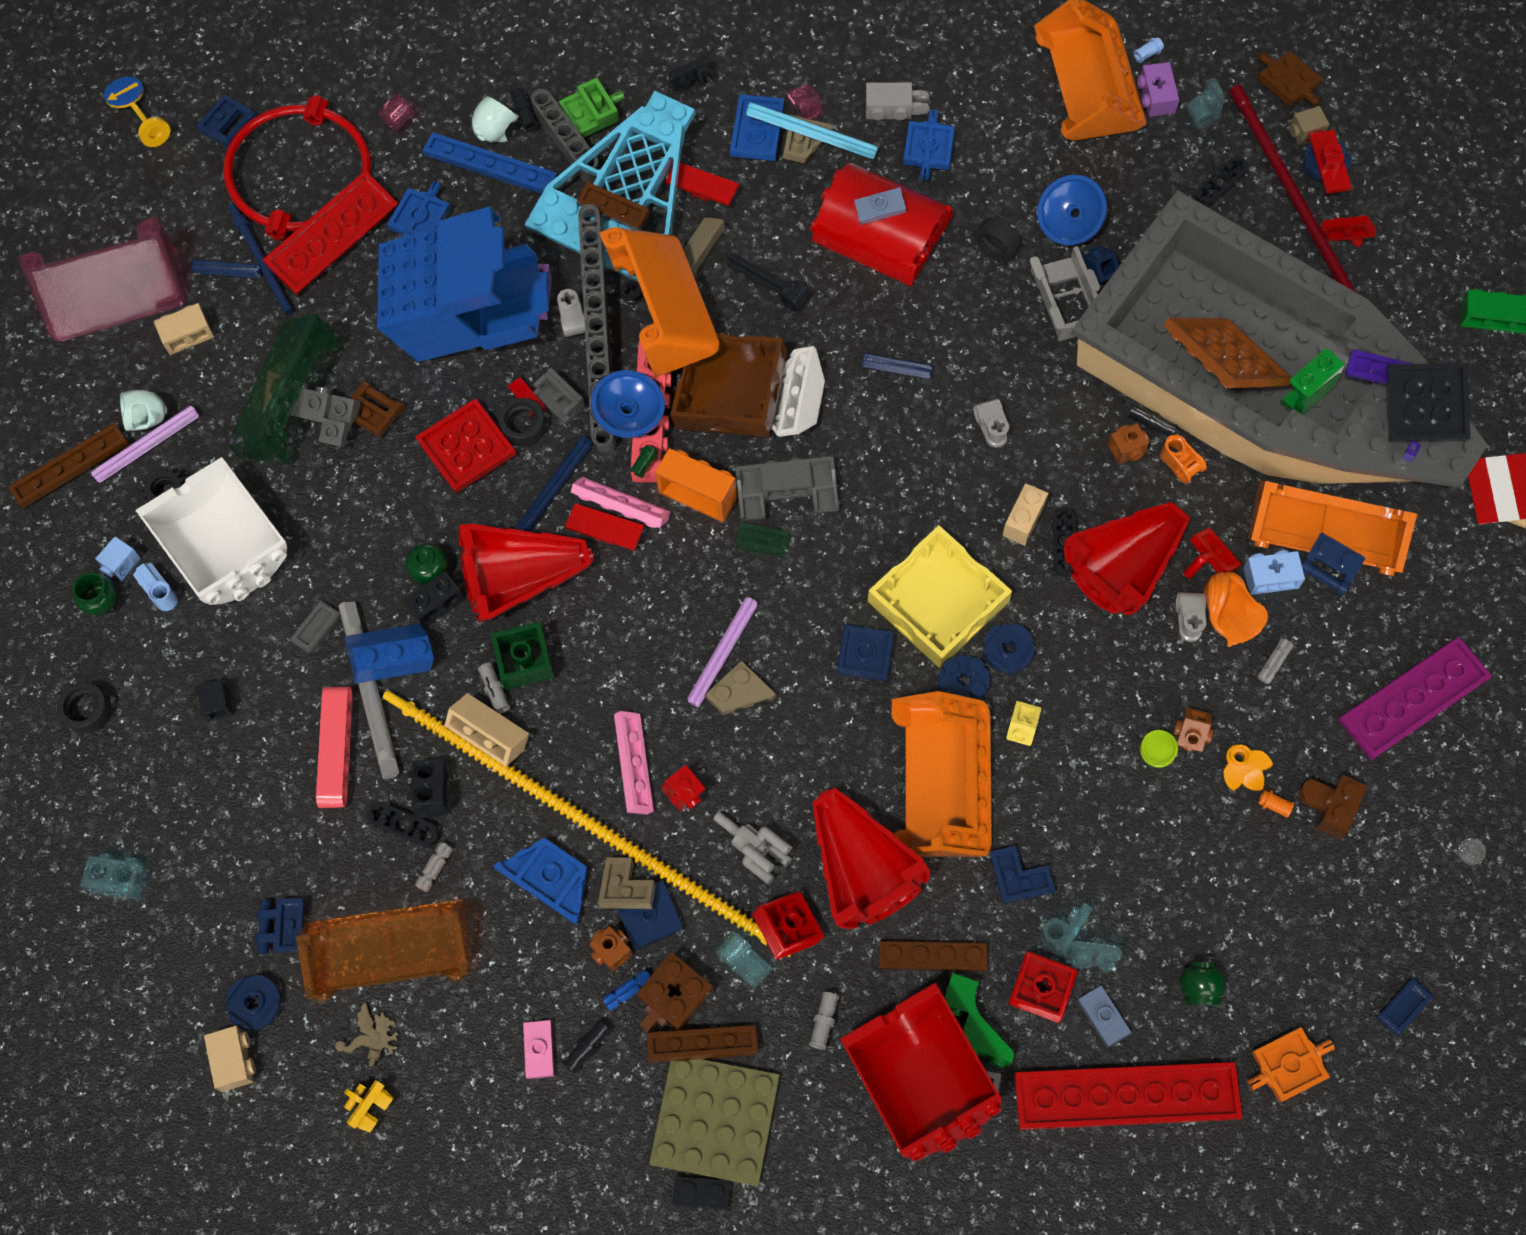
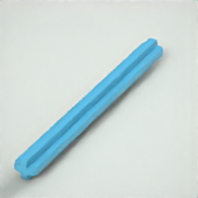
M752 102L749 103L746 114L750 117L874 159L878 150L876 145Z

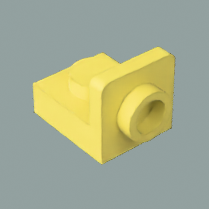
M1016 701L1006 738L1010 741L1031 746L1041 707Z

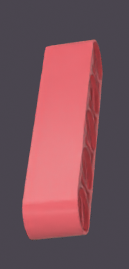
M350 686L324 687L322 690L316 788L318 808H342L347 805L352 720V689Z

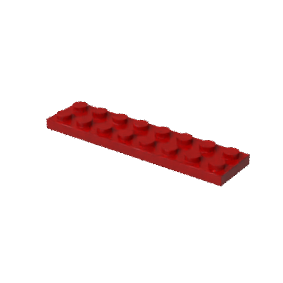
M1235 1062L1014 1073L1019 1130L1243 1119Z

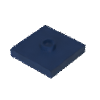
M844 624L837 674L887 682L894 632Z
M663 880L655 883L656 888L652 909H617L634 951L684 930Z

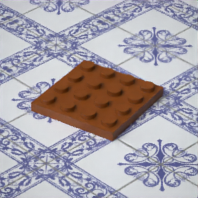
M1168 317L1163 325L1170 332V336L1174 340L1181 342L1186 347V351L1190 355L1197 357L1203 363L1202 366L1207 371L1214 373L1219 378L1220 384L1226 388H1261L1289 386L1292 376L1229 318Z

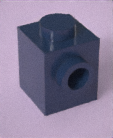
M1103 246L1094 247L1089 250L1088 254L1082 256L1087 270H1093L1100 283L1110 280L1119 268L1115 251Z

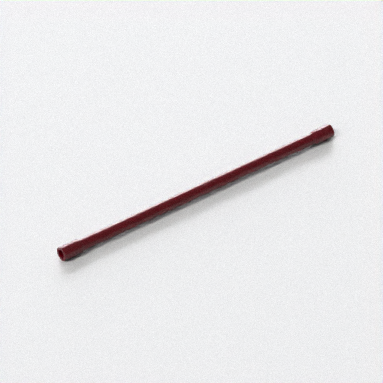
M1237 84L1229 90L1237 108L1242 112L1335 281L1356 292L1251 106L1242 85Z

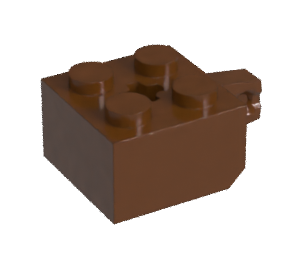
M671 952L636 993L638 999L647 1006L644 1012L648 1014L641 1022L640 1027L647 1033H651L658 1024L663 1027L668 1023L676 1031L683 1030L714 993L713 986ZM680 988L681 995L679 997L674 995L671 998L670 991Z

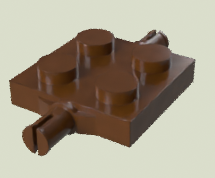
M1291 51L1276 60H1273L1266 52L1259 56L1258 60L1266 65L1267 68L1259 73L1257 79L1289 107L1305 99L1314 107L1320 104L1321 99L1312 91L1321 84L1323 78Z

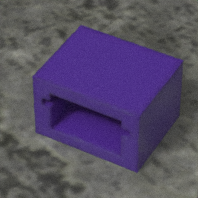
M1412 440L1402 459L1412 463L1421 444Z

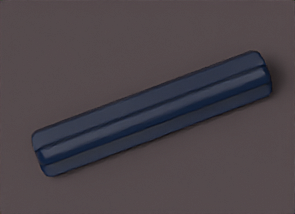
M195 259L192 262L193 272L200 274L259 278L262 272L259 264Z
M864 353L862 358V366L927 379L932 374V365L870 353Z

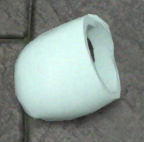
M487 96L474 111L472 118L473 132L480 141L490 143L507 142L505 130L511 122L517 121L519 115Z
M130 390L120 394L121 414L125 431L146 430L155 427L164 420V416L167 414V407L156 393L146 390Z

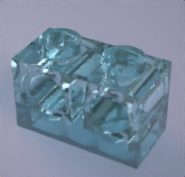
M99 854L98 857L88 856L80 884L81 888L89 893L135 900L140 899L147 869L140 864L139 860L124 857L123 861L114 860L115 857L108 854ZM106 868L105 875L98 879V873ZM132 872L130 880L123 883V877L127 873Z

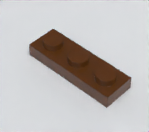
M589 182L586 183L577 200L579 206L583 207L584 205L592 204L598 208L601 216L633 230L641 231L650 214L649 208Z

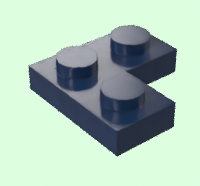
M1016 846L990 851L989 856L1003 905L1055 892L1048 865L1022 871Z

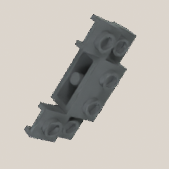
M268 381L264 404H258L254 427L280 432L284 416L287 414L322 422L319 442L345 447L348 432L358 416L361 401L331 395V389L316 387V391L309 390V385L295 382L294 386Z
M833 456L811 459L793 458L784 462L771 460L765 464L735 467L741 522L766 519L764 501L812 496L814 514L839 511Z

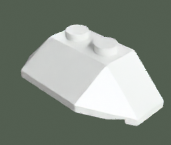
M814 346L794 349L790 354L791 358L785 363L772 429L778 437L799 434L817 423L825 380L817 350Z

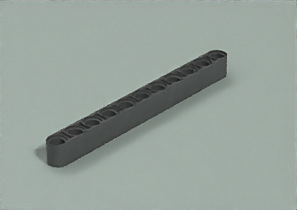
M587 204L580 208L578 219L591 438L598 452L609 454L616 448V436L604 430L597 423L591 410V397L595 386L602 378L612 373L605 247L599 233L603 231V222L598 208L592 204ZM590 217H595L592 221H586ZM596 238V241L588 243L590 239ZM592 260H598L597 263L593 265L589 264V262H591ZM595 281L599 282L596 286H590ZM596 303L601 304L598 308H591ZM602 325L601 329L597 331L592 330L593 327ZM598 347H603V348H604L601 352H599V353H594V350H595L596 348H598ZM600 369L605 370L602 375H595L596 371ZM602 437H610L606 443H599Z

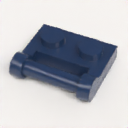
M224 94L196 125L198 132L216 141L227 150L237 132L257 115L248 107ZM239 115H242L243 117L241 118V120L234 126V128L227 134V136L223 135V133L234 122V120Z
M1321 532L1301 565L1304 575L1307 573L1335 589V593L1343 596L1366 558ZM1315 559L1344 576L1343 580L1339 581L1312 565L1313 560Z

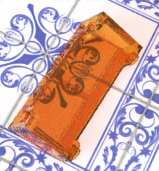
M464 899L305 923L296 935L306 999L315 998V1001L330 999L331 994L335 993L336 990L441 974L443 977H448L449 981H457L465 978V975H468L471 968Z

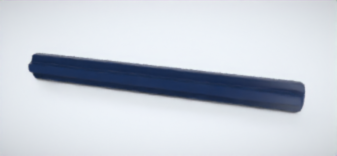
M582 436L513 529L530 532L593 446L591 439Z

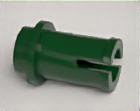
M645 445L644 448L640 449V455L630 468V471L634 472V475L644 478L652 462L657 460L658 452L651 446Z

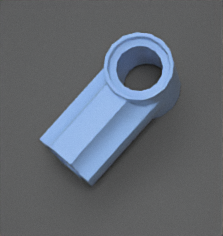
M151 562L148 564L143 563L136 568L133 576L156 607L161 611L172 610L177 605L178 597Z

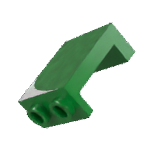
M1325 348L1290 379L1289 383L1294 389L1282 399L1281 403L1289 411L1294 409L1305 415L1336 387L1345 364L1328 348Z

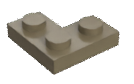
M606 857L598 900L600 909H652L656 888L654 880H631L634 865L632 858Z

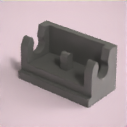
M551 367L534 383V386L537 388L534 394L565 425L585 410L583 398Z

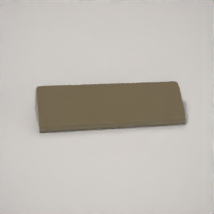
M705 217L684 247L683 251L693 276L724 231V220Z

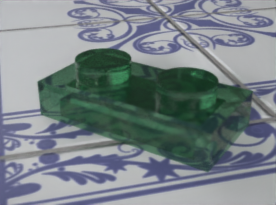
M741 522L736 549L784 558L789 540V532Z

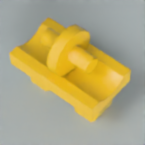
M375 1080L363 1099L361 1095L366 1087L362 1084H359L354 1092L349 1089L344 1091V1094L350 1097L344 1108L351 1111L356 1102L359 1103L346 1123L354 1129L358 1127L367 1132L372 1131L378 1119L367 1113L372 1103L386 1110L393 1100V1097L383 1089L384 1085Z

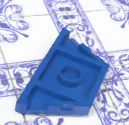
M546 838L537 841L528 849H522L515 853V856L494 865L496 871L573 924H578L588 871L587 866Z

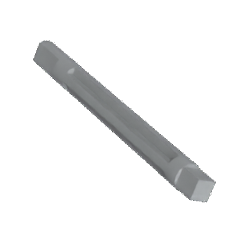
M356 602L341 603L338 607L345 635L363 633ZM376 680L358 683L382 778H395L399 774Z

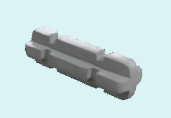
M1285 638L1280 640L1258 675L1260 681L1265 684H1269L1293 647L1291 641Z
M440 842L436 847V854H432L422 871L423 876H419L415 883L418 889L424 892L430 890L433 885L432 880L437 878L445 864V858H448L452 852V848L446 843Z

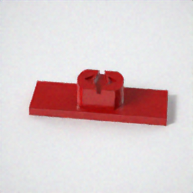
M1335 130L1309 133L1310 143L1325 193L1350 191L1352 186Z
M680 163L677 188L691 192L693 197H700V199L705 201L713 200L727 206L730 205L739 187V183ZM672 169L665 181L668 185H671Z
M575 503L565 529L635 551L644 525Z

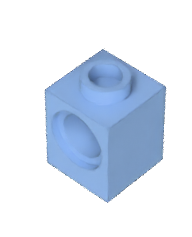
M114 537L95 558L101 565L99 570L109 578L115 576L121 581L141 560L133 548L117 537Z

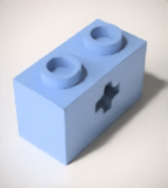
M1282 550L1274 555L1266 556L1262 553L1255 554L1248 558L1243 567L1250 595L1299 589L1305 580L1298 551L1289 552L1288 550Z

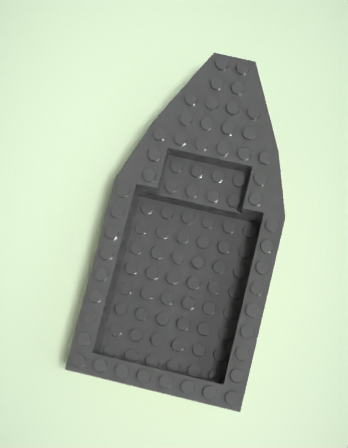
M1178 190L1071 332L1072 335L1078 338L1077 366L1153 412L1156 411L1163 418L1177 424L1181 429L1226 456L1268 476L1317 484L1416 481L1461 487L1488 446L1470 421V440L1417 442L1421 444V447L1412 463L1402 459L1411 442H1389L1387 386L1345 376L1352 349L1413 364L1427 363L1424 357L1368 299ZM1168 317L1229 318L1292 377L1325 348H1328L1345 366L1336 387L1303 415L1294 409L1289 411L1281 403L1282 399L1294 389L1291 384L1289 386L1261 388H1226L1220 384L1219 378L1214 373L1207 371L1202 366L1203 363L1197 357L1190 355L1186 351V347L1181 342L1174 340L1170 336V332L1163 325Z

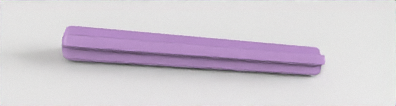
M188 406L92 470L93 477L99 483L197 419L199 417L194 407Z
M746 597L688 696V702L691 705L699 707L704 700L705 694L712 686L757 607V601Z

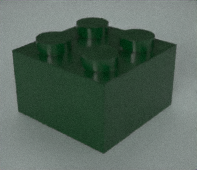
M541 622L491 633L500 679L505 690L555 678Z

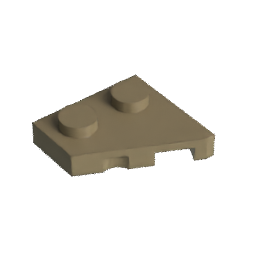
M742 661L705 694V698L722 715L735 712L738 708L745 709L754 706V703L767 699L770 701L776 697V694Z

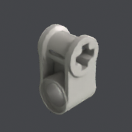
M571 289L562 290L557 296L564 337L585 333L584 312H582L577 293Z
M996 398L974 405L973 410L976 421L981 427L988 445L995 448L1003 446L1007 441L1009 423L1003 412L1000 400Z
M1204 592L1177 593L1176 612L1178 614L1179 634L1187 642L1197 641L1206 627V598Z

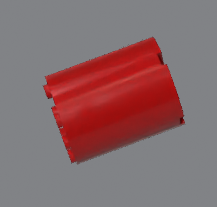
M848 163L842 170L838 169L835 172L831 187H826L822 194L821 200L823 203L817 218L813 220L810 231L813 232L812 241L912 286L926 263L933 246L937 244L954 214L953 208L859 165ZM900 187L906 213L860 225L854 200Z
M936 983L898 1004L889 1014L876 1017L840 1039L901 1155L905 1158L918 1161L926 1155L940 1150L943 1153H947L956 1148L957 1142L965 1137L970 1139L980 1134L982 1131L980 1127L1002 1110L1000 1107L1002 1099Z

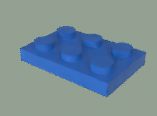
M739 94L730 157L776 161L781 127L750 117L746 114L749 103L752 102L783 113L784 99Z

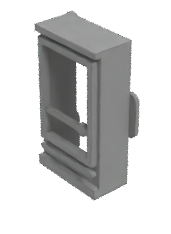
M1078 246L1073 247L1070 258L1041 265L1038 257L1030 259L1031 273L1034 275L1057 333L1058 341L1075 337L1071 332L1078 321L1065 324L1054 299L1072 294L1078 295L1082 292L1089 308L1098 296L1097 292L1100 290L1096 275L1093 270H1087ZM1073 279H1077L1080 288L1076 287L1071 291L1052 295L1049 287Z

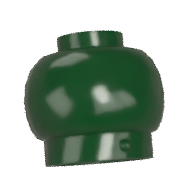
M420 544L409 552L406 558V570L413 581L426 585L444 571L447 573L448 559L444 551L438 546Z
M89 572L82 574L74 581L72 587L73 601L78 609L84 613L94 616L105 614L115 605L117 589L112 580L105 575Z
M1192 962V967L1185 968L1179 980L1180 990L1185 995V1004L1221 1005V997L1225 994L1227 983L1224 973L1220 969L1214 968V963Z

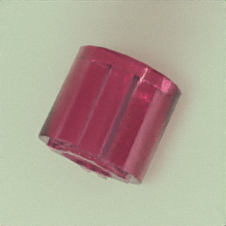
M395 94L378 111L380 117L393 131L400 130L415 115L411 105L398 94Z

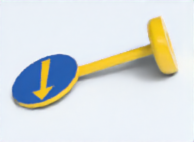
M122 77L114 80L104 91L106 103L115 108L132 107L143 121L139 127L138 135L144 145L157 147L166 142L170 136V126L160 117L147 119L136 105V102L140 100L144 92L141 81L133 77Z

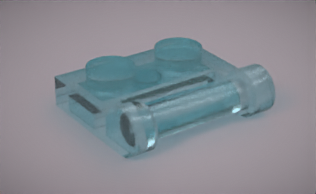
M1072 941L1066 951V963H1072L1073 967L1088 968L1089 965L1098 966L1103 972H1110L1114 968L1115 963L1122 957V951L1118 946Z

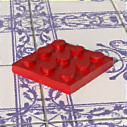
M476 398L415 436L416 441L455 494L517 455L515 449Z

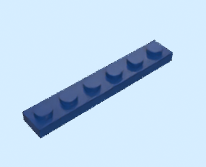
M433 132L423 149L425 156L540 194L558 176L556 172Z

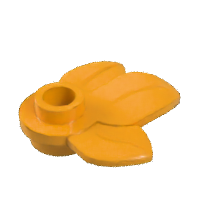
M1233 745L1226 753L1228 764L1223 771L1224 780L1232 791L1236 790L1241 784L1250 790L1261 791L1264 787L1262 770L1272 767L1273 763L1269 756L1260 750L1251 751L1245 745ZM1235 755H1241L1243 757V761H1237L1235 759Z

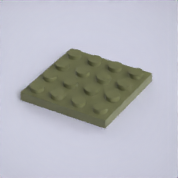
M702 1059L671 1061L649 1165L759 1187L779 1074Z

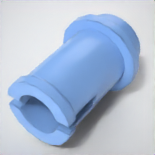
M1150 38L1147 44L1134 50V57L1138 63H1143L1151 56L1161 54L1164 45L1160 38Z

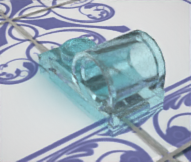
M1216 78L1207 80L1203 95L1192 99L1186 106V110L1197 128H1203L1219 122L1225 95Z
M1083 903L1080 909L1074 907L1067 918V921L1071 923L1070 925L1058 918L1048 920L1040 933L1042 943L1062 958L1093 908L1086 903ZM1048 929H1058L1061 933V938H1051L1048 934Z
M735 931L715 950V955L754 990L773 970L767 962L752 950L750 944Z

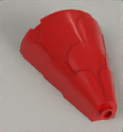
M1169 502L1134 512L1131 516L1112 520L1097 527L1073 533L1072 536L1066 539L1064 545L1065 561L1067 564H1071L1074 571L1071 574L1073 580L1080 590L1100 608L1113 614L1123 612L1125 615H1131L1137 612L1149 600L1158 579L1162 576L1170 557L1173 556L1179 545L1190 517L1174 503Z
M471 523L459 525V546H463L462 556H460L463 577L473 613H479V615H476L478 622L491 620L516 605L527 602L549 588L554 589L588 569L591 562H593L592 550L587 548L586 541L582 539L545 532L537 534L511 528L502 529Z
M835 787L831 790L823 791L813 801L817 842L821 847L831 914L838 927L855 929L858 927L857 923L866 922L867 925L874 924L896 913L919 895L922 891L920 885L922 882L927 883L930 878V870L922 857L898 840L891 831L875 821L869 812Z

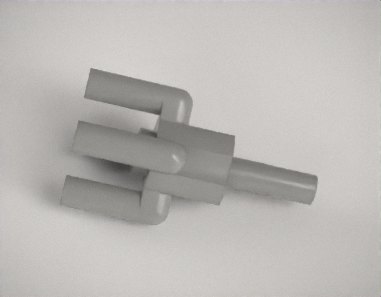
M721 812L714 816V821L735 836L732 840V845L745 855L742 860L743 865L766 884H771L775 878L770 873L774 868V864L764 857L767 852L785 867L792 861V858L787 855L791 851L792 846L769 828L762 827L758 832L749 824L740 828Z

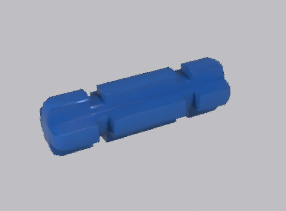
M642 970L636 974V978H630L614 989L615 992L613 994L610 992L604 996V1004L609 1010H613L619 1006V1002H625L635 995L651 976L646 970Z

